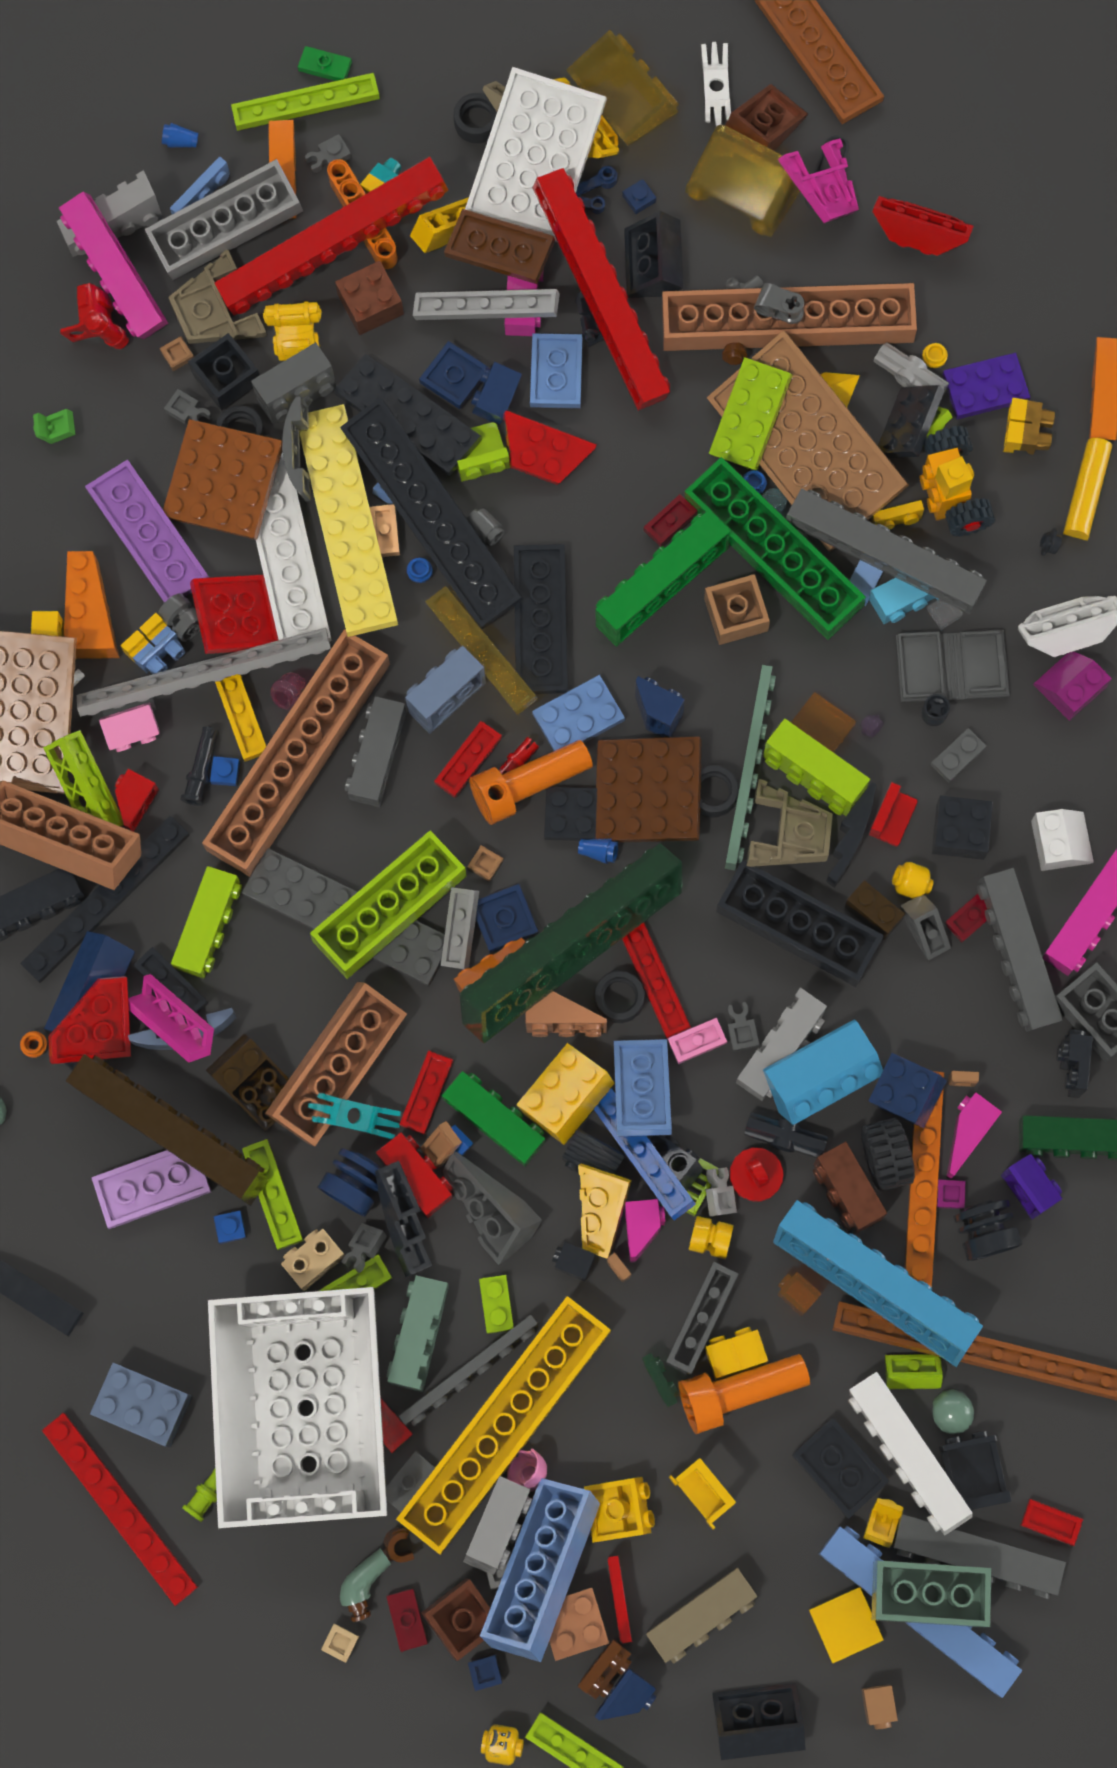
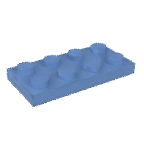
M667 1039L614 1041L617 1136L671 1135Z

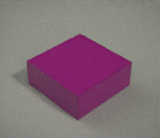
M938 1180L936 1208L964 1209L965 1181Z

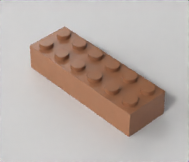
M2 780L0 783V845L112 890L116 889L141 857L140 834Z
M357 982L265 1114L307 1144L316 1146L330 1124L312 1122V1116L330 1118L331 1115L308 1108V1104L317 1103L333 1106L334 1102L318 1098L319 1093L348 1100L407 1013L366 983Z

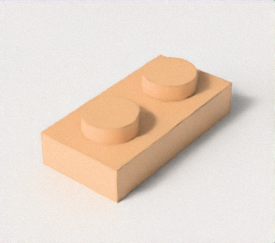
M394 504L369 507L381 556H399L398 529Z

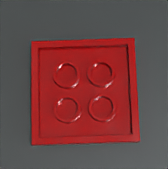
M264 575L194 578L191 580L190 586L205 654L237 652L279 640Z

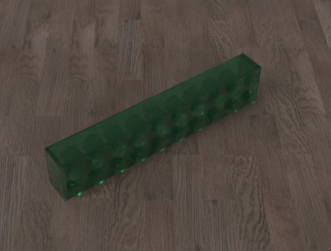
M661 843L653 849L645 851L641 858L633 864L630 863L625 866L621 873L614 878L608 879L594 893H589L581 903L574 908H569L561 918L554 923H549L541 933L534 938H529L521 948L514 953H509L497 966L486 970L482 977L473 984L466 985L461 993H459L462 1024L485 1044L682 893V861Z

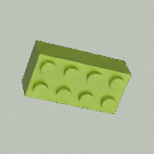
M785 718L766 742L763 758L766 759V764L774 770L780 769L786 773L787 779L793 784L803 785L808 789L809 795L816 800H824L829 804L828 807L837 815L843 814L847 816L868 788L870 778Z

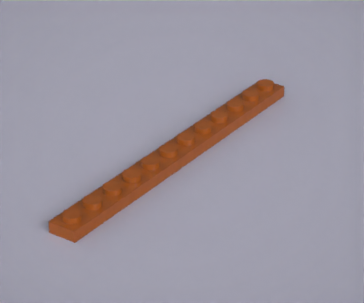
M844 1302L838 1303L833 1331L939 1356L873 1310ZM981 1336L975 1338L960 1361L1117 1401V1370Z

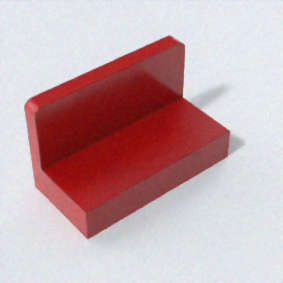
M891 782L869 835L897 847L918 801L899 792L901 786Z

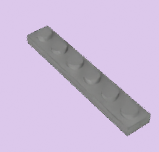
M557 289L416 293L412 316L415 320L557 317L560 293Z

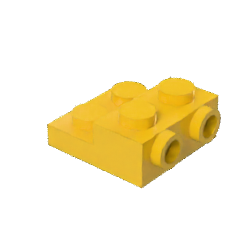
M643 1477L584 1486V1489L591 1491L600 1502L591 1527L593 1543L652 1533L651 1527L655 1525V1518L653 1512L648 1510L646 1499L650 1498V1488L647 1482H643Z

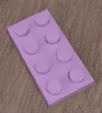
M168 1150L91 1177L108 1229L211 1193L207 1177Z

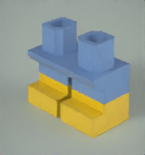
M157 613L139 628L141 633L136 630L120 645L124 653L146 673L150 671L152 674L168 669L167 665L161 660L167 654L175 661L185 654L177 634L164 623Z

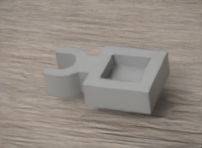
M727 1167L717 1169L718 1176L716 1169L707 1170L706 1177L711 1184V1189H706L709 1216L737 1213L733 1186H727L729 1178Z

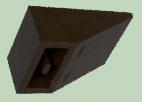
M244 1033L206 1071L266 1132L276 1121L265 1113L289 1078Z

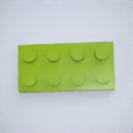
M744 357L709 454L718 458L722 457L724 460L757 471L793 374Z

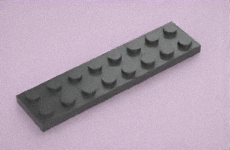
M269 848L258 862L242 891L244 896L313 930L357 893V891ZM414 921L372 959L429 987L441 964L445 934L418 921Z

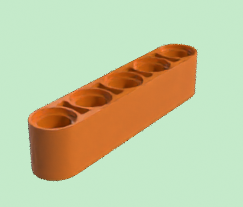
M336 159L329 163L327 167L329 182L343 207L365 195L351 168L344 160ZM339 173L344 174L341 177H335ZM349 193H355L354 196H346ZM386 228L379 231V234L375 237L363 240L375 262L380 261L384 269H391L397 264L396 245ZM386 251H387V252H391V253H390L389 255H387V256L381 255V253L386 252Z

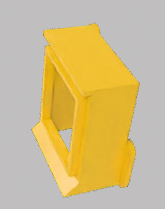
M701 1458L695 1461L676 1479L671 1475L668 1477L675 1486L678 1484L704 1516L712 1530L715 1529L712 1523L736 1503Z

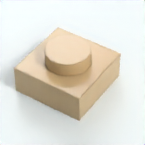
M333 1624L321 1650L347 1663L360 1636L337 1624Z

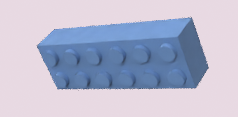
M543 1478L539 1482L480 1634V1637L491 1648L538 1662L542 1661L600 1506V1502L591 1491Z

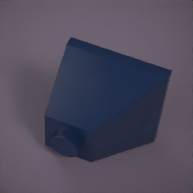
M628 1667L596 1711L595 1718L604 1720L639 1713L642 1708L648 1710L657 1697L653 1694L656 1688Z

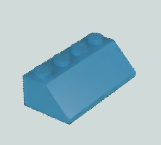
M854 1019L764 1068L763 1072L778 1112L794 1125L881 1076L883 1068L876 1050L858 1022Z

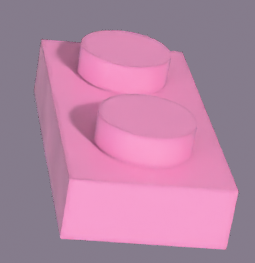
M714 1018L668 1038V1043L677 1063L680 1064L727 1044V1040L717 1018Z

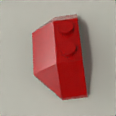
M882 196L878 197L872 211L890 241L895 242L901 247H911L920 250V252L926 255L933 254L938 256L968 242L974 227L973 225L965 224L962 220L951 215L907 201L887 199Z

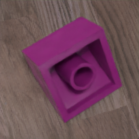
M1072 651L1061 658L1033 685L1070 721L1107 688L1112 678L1094 660Z

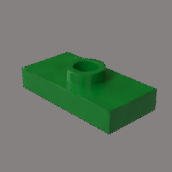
M305 46L298 64V71L333 81L343 80L347 78L352 60L349 57Z

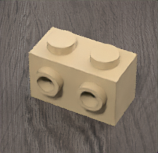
M324 1229L321 1231L314 1230L304 1239L306 1243L299 1249L294 1247L283 1256L285 1261L281 1265L303 1291L307 1290L345 1256Z

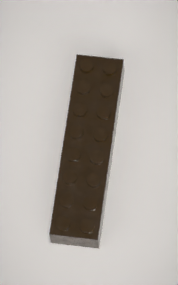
M85 1054L82 1056L66 1079L67 1083L251 1206L269 1180L263 1174L265 1169L249 1157L245 1161L242 1160L244 1155L226 1142L221 1146L222 1140L204 1127L199 1131L200 1126L183 1113L179 1117L176 1116L178 1111L160 1098L155 1102L157 1097L151 1094L150 1091L139 1084L134 1088L135 1082L117 1069L112 1073L114 1068L96 1055L92 1059Z

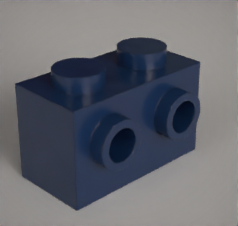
M494 362L490 369L486 367L480 379L484 383L481 391L476 390L471 404L475 405L472 413L500 425L522 374L497 362Z

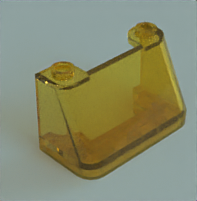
M717 125L686 185V193L692 199L697 201L706 200L710 195L750 216L752 229L758 234H765L769 237H772L800 190L779 163L778 159L782 155L725 125Z

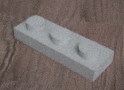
M451 887L441 966L459 969L469 968L479 891Z

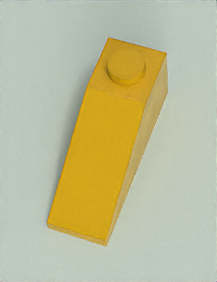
M469 197L419 215L410 237L424 253L441 248L448 243L462 209L466 208Z

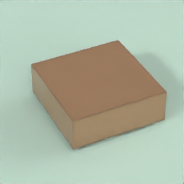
M181 336L160 348L162 355L173 371L184 366L194 357Z
M481 845L467 868L490 882L504 860Z
M952 1071L949 1074L950 1086L974 1087L979 1082V1072Z
M615 1252L607 1258V1264L621 1282H625L631 1277V1273Z

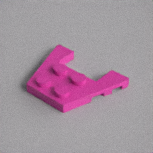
M840 138L829 141L821 146L831 167L829 169L809 174L798 151L785 154L778 159L823 223L851 215L859 210L852 181L847 180L845 168L848 167L846 158L841 156L840 149L843 147Z

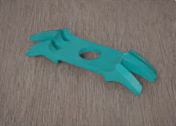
M319 1093L317 1097L334 1102L333 1106L317 1103L308 1104V1108L331 1115L330 1118L312 1116V1122L341 1126L393 1139L395 1135L374 1129L375 1125L400 1127L399 1123L377 1116L378 1113L400 1116L401 1111L366 1105ZM352 1108H357L360 1112V1118L355 1123H350L347 1118L348 1112Z

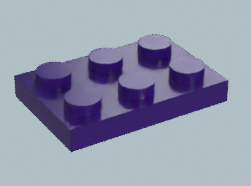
M1016 353L944 370L942 374L943 379L949 383L947 391L957 420L1009 407L1012 398L1030 400L1031 398Z

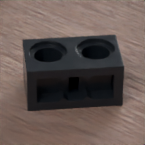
M654 1135L650 1142L658 1153L666 1151L662 1158L687 1191L704 1170L698 1162L700 1157L688 1148L686 1151L678 1147L680 1145L679 1142L670 1135H666V1137ZM687 1165L683 1171L677 1172L680 1166Z

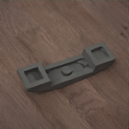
M298 396L293 400L284 424L282 437L283 459L287 474L294 488L305 501H311L310 476L303 468H300L299 431L309 429L308 405L301 396Z

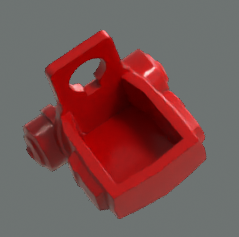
M91 283L77 286L80 322L76 325L60 329V334L71 342L91 337H100L110 347L115 349L124 348L129 342V338L126 335V331L112 321L111 312L113 311V305L110 296L101 288ZM75 331L83 332L82 334L78 335L71 334V332Z

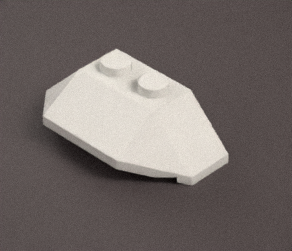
M1080 597L1044 608L1029 615L1018 626V630L1029 646L1053 657L1103 642L1116 627L1117 597Z

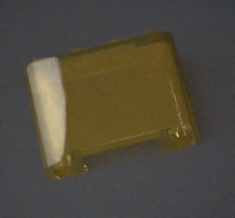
M609 30L568 67L566 71L581 89L607 98L602 114L623 141L630 146L677 114L679 111L676 108L679 106V103L656 76L651 79L647 74L650 68L641 58L636 61L632 56L635 50L620 33L615 36Z

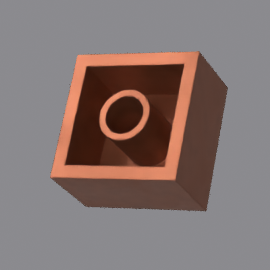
M380 261L335 281L337 294L359 336L404 315L402 301Z
M466 1578L421 1613L453 1659L458 1661L484 1641L480 1634L490 1607L471 1580Z

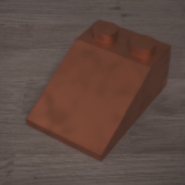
M770 84L730 114L721 135L747 155L749 159L759 164L782 144L807 117L808 113Z

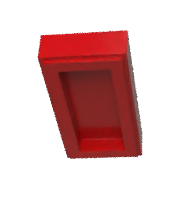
M1029 1499L1020 1526L1075 1546L1083 1519Z

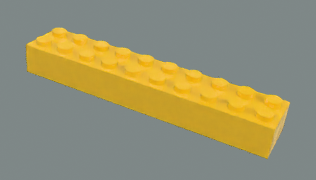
M567 1296L396 1520L438 1554L442 1555L496 1484L499 1476L503 1475L520 1450H522L611 1333V1330Z

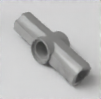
M887 342L882 345L874 358V362L893 374L896 381L903 387L939 385L944 390L948 387L949 383L928 370L923 360L914 355L908 357Z

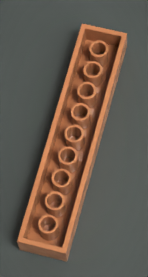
M914 283L783 288L800 294L804 299V315L802 320L796 324H788L772 317H766L754 310L762 288L662 292L664 351L724 349L727 344L733 342L741 343L744 348H764L783 330L798 347L885 344L886 342L889 344L914 343L917 331Z
M343 630L202 842L207 852L251 877L258 862L266 850L270 848L390 666L386 653L357 636L348 637L346 630Z

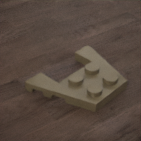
M228 250L221 253V257L214 263H209L204 267V271L197 277L191 278L168 297L189 344L215 342L227 333L234 340L267 336L258 313L233 322L214 282L237 270Z
M758 779L754 803L781 809L777 846L751 841L748 850L747 866L827 861L833 814L803 799L800 802L788 796L787 791L781 788L777 791L767 786L768 782Z

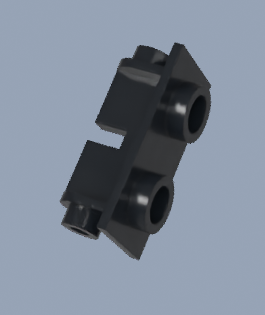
M582 292L577 294L575 302L578 306L579 314L582 315V318H580L582 337L585 338L588 347H591L604 338Z

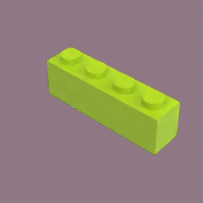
M207 866L171 965L176 970L205 979L207 972L210 973L215 962V958H213L216 948H220L224 938V933H222L224 924H229L233 914L231 905L233 900H237L241 893L242 885H240L237 875Z

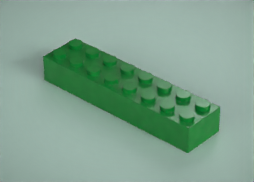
M722 457L685 490V499L698 510V514H704L710 509L731 530L729 544L827 640L865 606L866 596Z

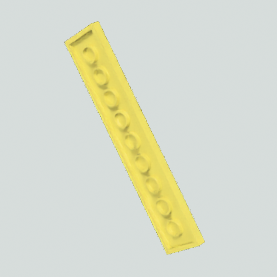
M342 404L308 412L309 429L301 430L299 434L347 636L350 637L397 626L398 621L356 451L340 428L348 422L345 406Z

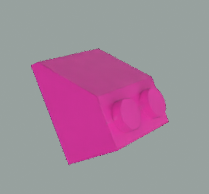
M658 1199L625 1202L630 1263L638 1260L660 1233L661 1226L665 1225L664 1207L658 1205Z

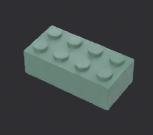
M891 1561L873 1562L871 1620L990 1627L991 1568Z

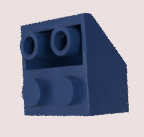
M638 676L635 684V698L646 730L662 738H671L683 716L685 699L682 698L679 692L673 689L665 690L659 687V684L651 678L645 677L643 679Z

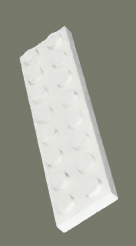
M282 453L256 540L278 639L282 640L326 628L329 641H332L297 490L289 479Z

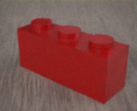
M401 1132L379 1149L376 1154L386 1166L397 1161L400 1162L419 1208L429 1218L453 1199L450 1193L453 1187L444 1176L440 1179L433 1172L436 1166L427 1155L424 1158L416 1151L419 1145L412 1136L405 1137Z

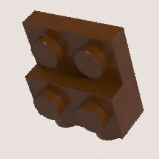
M613 1639L578 1683V1687L595 1700L599 1695L604 1698L614 1686L610 1682L617 1672L622 1675L631 1664V1661L628 1659L631 1653Z

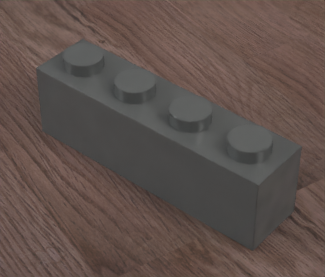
M375 696L373 704H368L365 716L368 719L366 728L362 727L360 731L359 743H361L359 752L354 753L352 767H355L352 776H348L345 784V791L348 792L349 800L380 807L407 712L405 703Z
M713 1262L666 1361L667 1365L689 1376L691 1375L738 1273Z

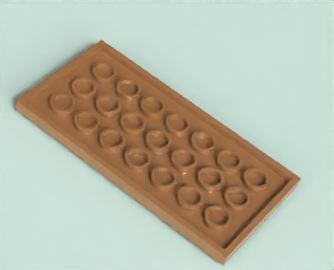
M784 330L751 358V360L793 374L760 461V466L791 505L801 488L806 491L813 490L820 494L822 499L828 502L835 501L841 504L844 510L852 514L855 512L862 514L868 521L909 486ZM739 370L707 397L721 416L724 414ZM821 541L829 552L835 549V547Z

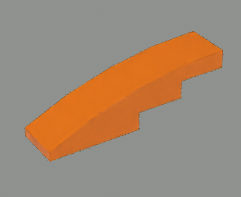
M294 120L269 121V163L276 159L278 160L296 195ZM297 215L293 216L290 219H297Z
M1096 337L1091 386L1093 391L1089 439L1116 440L1117 338Z

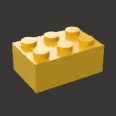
M567 1043L516 1105L527 1118L565 1145L615 1083L607 1071Z

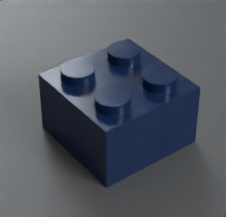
M891 1053L869 1102L924 1129L947 1080L929 1069Z

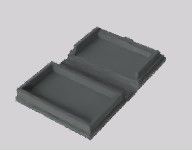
M1004 630L943 634L939 632H920L896 635L901 702L926 701L933 694H941L948 700L1010 696Z

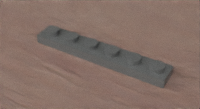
M532 1315L528 1316L399 1415L400 1419L406 1426L409 1424L413 1426L418 1425L427 1417L426 1411L433 1406L437 1410L449 1400L448 1394L455 1389L458 1393L471 1384L469 1378L474 1374L483 1375L493 1367L491 1361L498 1356L501 1359L505 1358L515 1350L512 1345L522 1339L525 1342L537 1332L534 1328L538 1326V1323Z

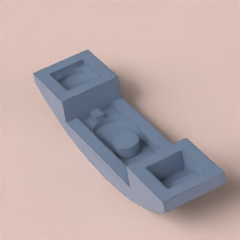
M232 1008L206 1014L208 1024L214 1028L213 1036L223 1031L236 1019V1013ZM151 1029L128 1035L129 1041L141 1048L153 1050L173 1049ZM199 1029L200 1035L203 1038L204 1032Z

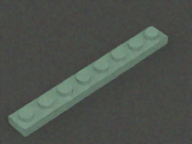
M762 665L725 864V869L734 871L736 863L742 862L744 848L740 847L741 838L746 839L749 823H745L744 819L746 813L751 814L754 798H749L750 788H756L758 774L753 773L755 764H760L763 750L758 748L759 739H765L767 725L762 724L763 716H769L772 700H767L768 690H774L776 676L771 675L772 666Z

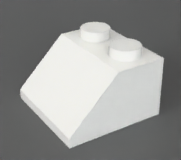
M1058 809L1038 812L1034 815L1031 823L1041 871L1094 862L1084 812Z

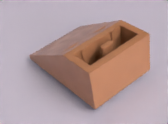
M526 991L527 1033H532V1036L547 1037L548 1033H559L560 1037H574L575 1033H585L586 1037H600L601 1033H607L606 1018L553 991Z

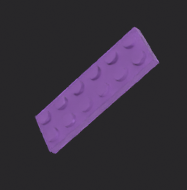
M128 459L85 486L164 603L175 594L182 593L184 596L192 593L190 586L192 579L209 578Z

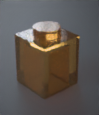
M798 1272L793 1277L788 1273L777 1285L781 1288L777 1295L801 1316L805 1314L821 1295Z

